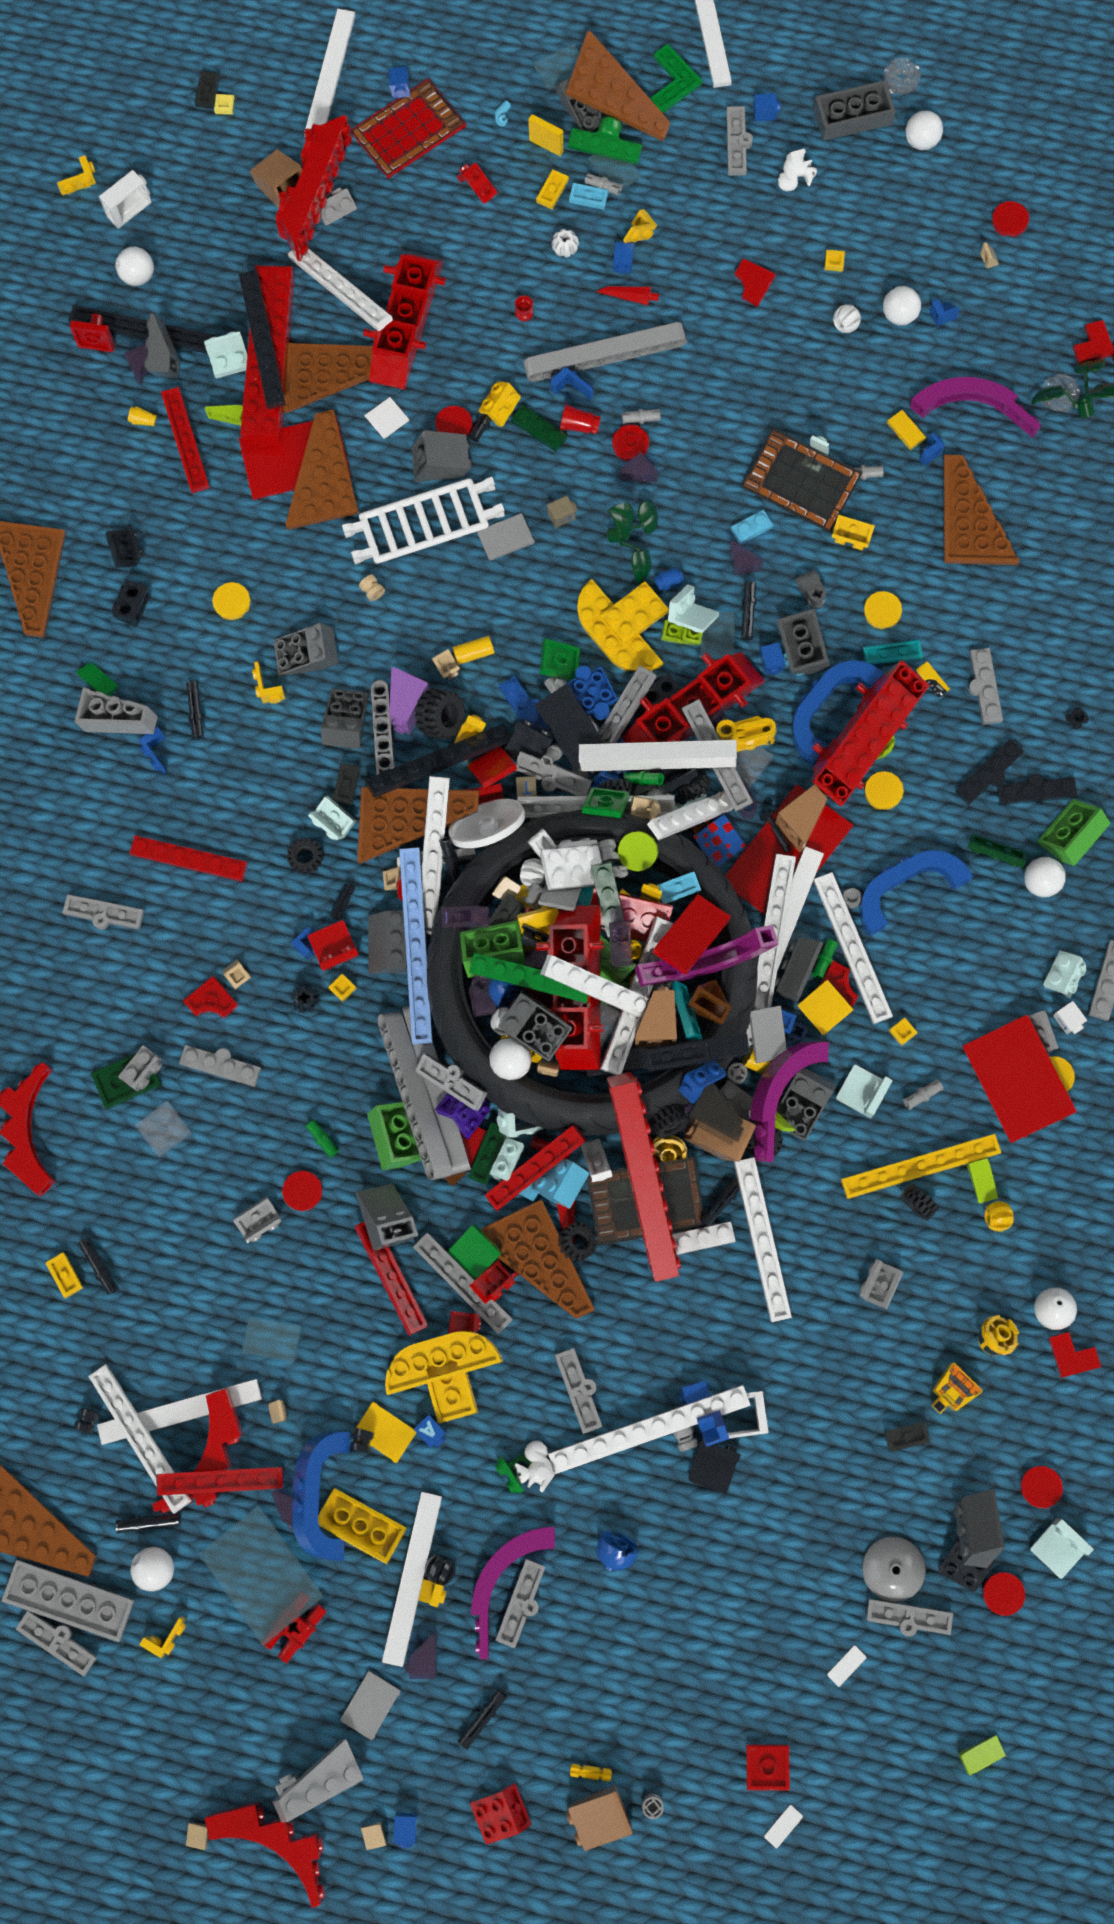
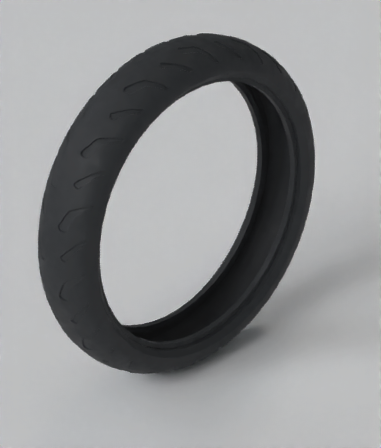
M582 810L555 813L529 821L521 825L509 836L489 844L473 858L451 886L437 914L428 947L427 990L431 1013L443 1045L455 1065L461 1066L464 1069V1077L486 1091V1098L504 1111L511 1112L515 1117L533 1125L564 1133L575 1124L583 1135L619 1133L610 1093L578 1094L542 1085L526 1076L515 1080H506L493 1072L489 1060L492 1048L479 1031L467 1003L465 967L462 960L460 932L475 929L481 915L495 897L492 893L502 877L505 876L513 880L520 875L521 867L526 860H541L527 842L541 829L546 831L556 846L564 840L576 842L583 838H590V840L600 842L614 839L616 842V853H618L619 843L624 836L634 831L645 832L651 835L658 845V856L651 866L652 868L664 874L670 880L695 872L701 891L688 895L693 901L697 895H700L731 916L730 921L714 939L715 947L733 941L750 932L751 926L745 909L727 877L702 850L679 833L658 840L647 825L650 822L649 819H643L624 812L621 818L583 814ZM757 956L719 971V986L732 1008L722 1025L710 1020L702 1034V1039L746 1034L750 1024V1014L754 1010L757 993ZM734 1057L716 1059L714 1061L725 1070ZM706 1063L671 1068L653 1080L640 1085L642 1094L639 1097H642L647 1113L643 1116H646L649 1125L650 1119L655 1114H659V1111H664L665 1108H670L673 1105H681L685 1108L691 1103L678 1090L687 1073ZM714 1083L704 1087L701 1095Z

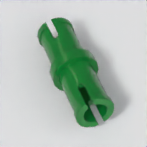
M641 771L640 773L626 772L624 774V781L628 780L629 783L632 782L640 786H660L664 782V776L662 773H648L647 771Z
M826 940L825 946L821 954H818V961L811 973L813 977L821 980L824 978L823 976L828 965H831L833 961L832 956L838 946L836 941Z
M316 1119L305 1126L316 1140V1145L321 1146L329 1159L339 1152V1149L330 1140V1135L323 1131L316 1122Z

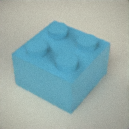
M562 1159L538 1178L531 1189L546 1199L570 1209L589 1172L574 1162Z

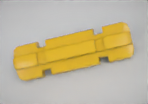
M571 1764L570 1776L572 1777L582 1776V1778L602 1779V1781L606 1782L611 1780V1769L603 1768L601 1770L600 1767L586 1765L580 1767L579 1764Z

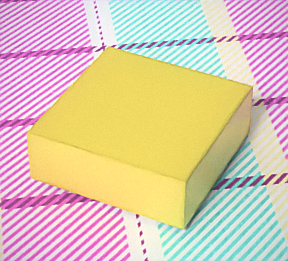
M216 94L215 114L233 115L234 95Z

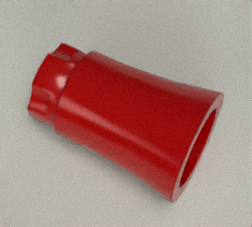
M565 404L560 430L597 434L601 416Z

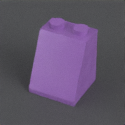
M393 667L391 670L389 716L394 727L393 729L396 732L410 735L417 722V719H415L417 701L421 699V695L426 693L429 687L427 682Z

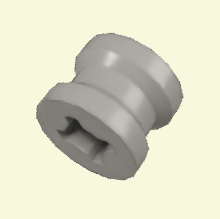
M741 1063L731 1064L727 1071V1079L735 1085L745 1081L747 1076L746 1067Z

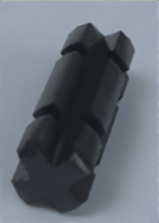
M348 883L344 885L343 892L340 893L335 904V909L330 914L333 919L338 921L341 920L342 912L345 911L351 899L350 895L355 890V887Z

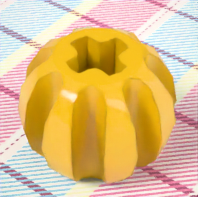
M996 1201L986 1207L985 1221L991 1230L1001 1232L1012 1226L1014 1216L1009 1204L1003 1201Z

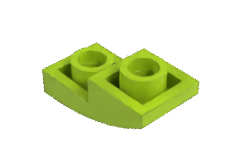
M665 620L661 640L700 645L703 632H695L692 629L678 626Z

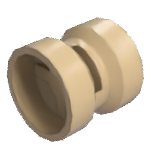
M373 574L368 575L359 583L360 589L367 593L366 596L370 601L377 600L385 592L384 587L377 583V578Z

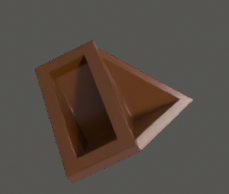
M716 980L697 986L688 1002V1005L697 1015L721 1025L732 1008Z

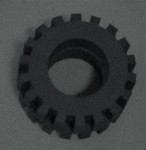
M432 688L426 690V693L421 695V699H418V705L415 708V719H417L416 725L423 735L441 739H450L452 736L457 735V731H460L461 725L464 723L463 717H465V706L462 704L463 700L459 697V694L454 693V691Z

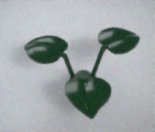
M1104 359L1085 361L1074 367L1075 373H1084L1085 393L1078 397L1077 402H1075L1066 388L1063 389L1061 385H1055L1038 391L1032 399V406L1037 402L1057 399L1066 394L1072 402L1074 409L1078 408L1080 418L1094 415L1092 398H1114V383L1097 385L1090 390L1088 388V373L1100 370L1105 364Z
M642 502L638 508V518L641 523L633 526L632 522L635 514L632 506L629 503H619L608 510L616 527L608 529L607 538L610 543L619 542L620 546L636 550L632 553L631 564L637 583L640 585L651 571L650 556L646 550L641 551L639 547L625 542L630 538V532L633 529L643 526L646 534L654 532L658 524L657 510L652 502Z

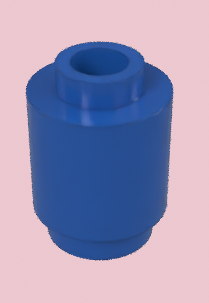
M676 567L654 576L659 591H667L681 586V581H684L682 571L677 570Z

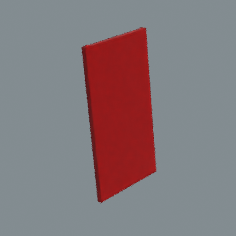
M796 784L775 811L776 813L771 816L773 821L776 822L778 813L806 790ZM827 805L824 806L805 846L824 853L817 872L853 827L851 822ZM768 821L725 875L737 895L765 916L776 854L796 857L793 876L803 854V851L800 853L785 835L784 837L791 850L784 853Z

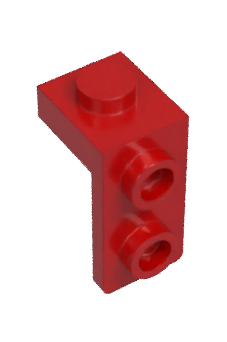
M476 162L471 165L466 163L459 169L460 173L456 176L458 181L461 183L466 180L483 204L487 203L497 194L496 189Z

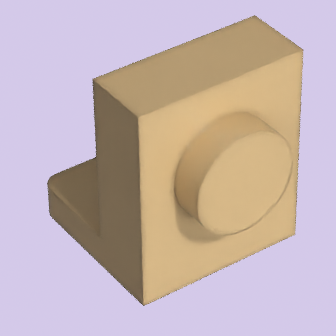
M449 649L432 658L443 679L447 677L450 680L458 675L457 671L460 668Z
M639 796L632 797L629 814L643 819L647 818L650 821L659 817L661 807L655 799Z

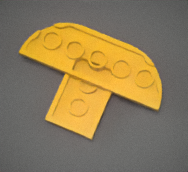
M592 579L588 581L578 598V618L583 629L608 659L620 669L628 672H636L639 666L649 671H654L663 666L661 659L639 635L669 612V608L651 587L644 582L616 604H613Z
M458 1331L410 1345L401 1350L394 1357L390 1368L387 1370L385 1379L386 1394L390 1395L427 1384L438 1424L478 1413L467 1372L501 1363L503 1360L496 1346L489 1339L478 1333Z

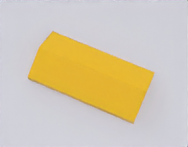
M335 1488L318 1515L320 1528L385 1564L392 1557L407 1529L405 1526Z

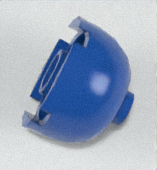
M490 979L488 993L491 1001L498 1008H509L521 990H525L526 987Z
M603 1531L597 1543V1556L609 1571L629 1568L639 1554L640 1550L636 1549L638 1545L623 1534L618 1533L617 1537L611 1535L612 1531Z

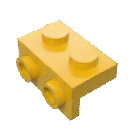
M496 382L478 411L481 414H487L497 426L503 427L521 396L510 383Z
M838 515L831 537L835 538L834 542L845 545L846 542L853 544L852 548L863 550L864 547L868 548L875 525Z

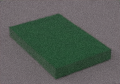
M136 1053L91 1073L106 1110L162 1086L157 1073L151 1075L148 1079V1085L143 1090L140 1089L139 1092L118 1077Z

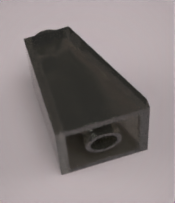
M714 1083L706 1086L689 1115V1122L730 1145H733L734 1141L739 1142L744 1133L742 1119Z

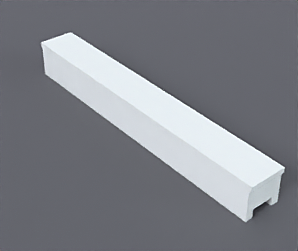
M737 740L579 744L581 771L736 767Z

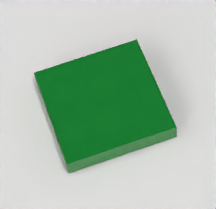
M544 638L542 641L539 674L565 681L575 679V671L579 668L580 648Z
M592 787L582 806V813L621 818L629 801L630 792Z
M474 1223L447 1253L475 1281L503 1252Z

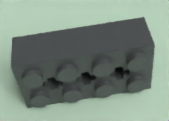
M886 80L816 96L813 109L823 141L893 125L896 112Z

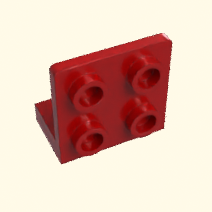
M343 920L308 935L322 971L359 956Z
M515 1783L506 1786L498 1793L470 1803L485 1844L517 1835L532 1825Z

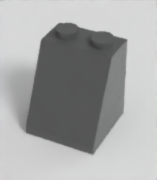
M424 430L411 447L415 482L464 477L470 470L471 461L468 458L469 443L467 442L466 434Z

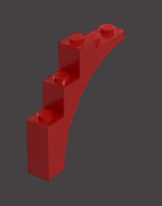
M43 1062L33 1067L31 1070L32 1074L17 1085L18 1089L16 1091L8 1087L0 1092V1107L12 1116L11 1119L6 1120L2 1124L0 1134L16 1148L6 1154L4 1157L5 1161L2 1164L41 1197L56 1182L46 1172L37 1156L31 1131L32 1111L36 1097L44 1081L53 1071Z
M229 1388L206 1395L209 1410V1433L203 1456L194 1472L227 1470V1468L232 1466L225 1442H227V1445L239 1442V1437L244 1434ZM219 1492L188 1494L192 1500L190 1503H193V1498H195L197 1506L203 1504L204 1507L215 1504V1499L220 1497ZM164 1498L152 1504L155 1512L161 1510V1513L171 1511Z
M258 1802L211 1813L205 1817L209 1840L240 1838L260 1843L275 1851L298 1874L307 1891L311 1907L321 1905L322 1898H325L323 1885H319L318 1876H320L319 1864L314 1862V1860L321 1857L324 1845L322 1838H318L317 1833L292 1839V1836H294L292 1822H281L280 1819L263 1823L262 1820H265L264 1810L262 1806L259 1807Z

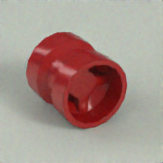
M520 296L515 301V315L520 321H529L533 317V301L528 296Z

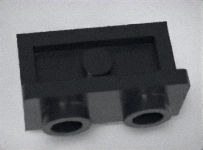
M127 524L124 530L107 531L105 536L115 568L137 566L142 558V549L138 547L137 534L133 530L132 525Z
M695 768L650 770V773L663 774V784L660 786L655 785V787L664 794L674 792L677 787L690 783L698 776Z

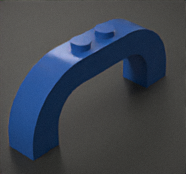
M845 661L831 667L820 680L816 679L810 687L812 689L809 694L805 693L799 701L801 704L795 713L791 730L793 744L804 760L814 766L818 761L819 754L811 747L814 746L815 742H818L824 749L827 746L812 734L809 723L835 688L845 683L857 685L859 682H862L869 689L877 679L882 678L884 672L866 662Z
M931 850L921 852L911 858L906 856L898 861V865L894 867L889 865L881 871L882 873L867 886L859 908L862 926L869 937L886 928L888 922L880 909V897L885 892L922 872L934 871L941 874L947 880L952 890L970 882L973 875L959 858L947 852Z
M328 1431L314 1436L303 1447L296 1462L292 1502L293 1530L302 1549L315 1558L336 1561L344 1560L345 1541L340 1538H328L322 1533L318 1524V1508L322 1465L332 1454L349 1453L350 1432Z

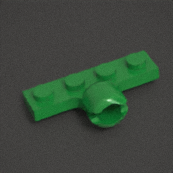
M604 117L601 119L596 133L572 128L568 148L638 165L642 144L619 139L622 128L621 122L612 117Z

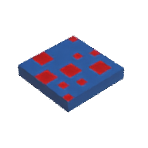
M724 814L692 836L700 850L717 866L746 847Z

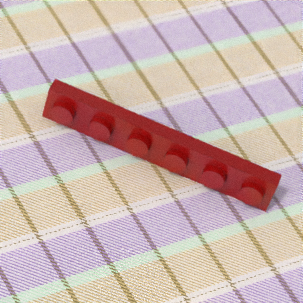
M176 387L162 391L161 395L191 493L209 489L210 487L180 389Z
M136 835L134 836L129 853L131 856L243 882L248 865L245 861Z
M575 1124L514 1171L508 1181L503 1180L486 1193L485 1197L495 1210L498 1211L587 1141V1138Z
M365 1222L357 1224L355 1229L408 1336L428 1327L390 1248L386 1247L373 1251Z
M282 1467L156 1474L157 1496L283 1488Z

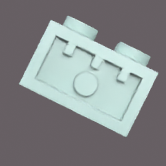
M230 332L224 336L211 337L204 341L215 378L246 370L247 353L240 332Z
M687 585L670 601L668 621L702 633L719 617V612L694 604V586Z
M854 1065L836 1099L871 1119L893 1080L887 1077L881 1079L865 1069Z
M1056 1518L1030 1547V1550L1061 1579L1083 1555L1089 1556L1094 1550L1064 1520Z

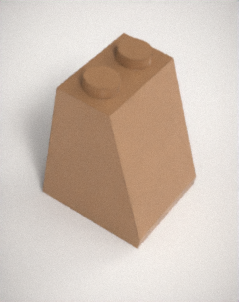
M277 149L251 169L250 173L256 185L279 208V193L286 192L288 186L295 188L302 168L298 163Z
M815 784L781 810L775 822L781 832L800 853L804 850L827 801V795Z
M669 987L657 988V991H653L635 1035L634 1047H652L676 1043L674 990H670Z
M709 1103L697 1105L693 1112L694 1117L685 1129L683 1139L722 1160L740 1162L756 1125Z
M616 1785L568 1805L567 1819L570 1826L574 1824L577 1831L574 1834L578 1846H583L584 1851L633 1834L632 1825Z

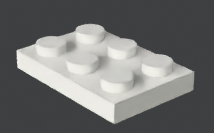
M598 845L549 849L540 852L548 891L595 886L594 880L591 879L590 870L591 865L602 863Z

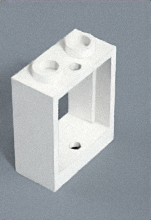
M133 170L99 196L107 218L118 229L152 203L149 196L151 193L146 187V180L141 174L137 175Z
M762 1391L747 1393L748 1398H754L758 1429L728 1433L729 1438L769 1433Z

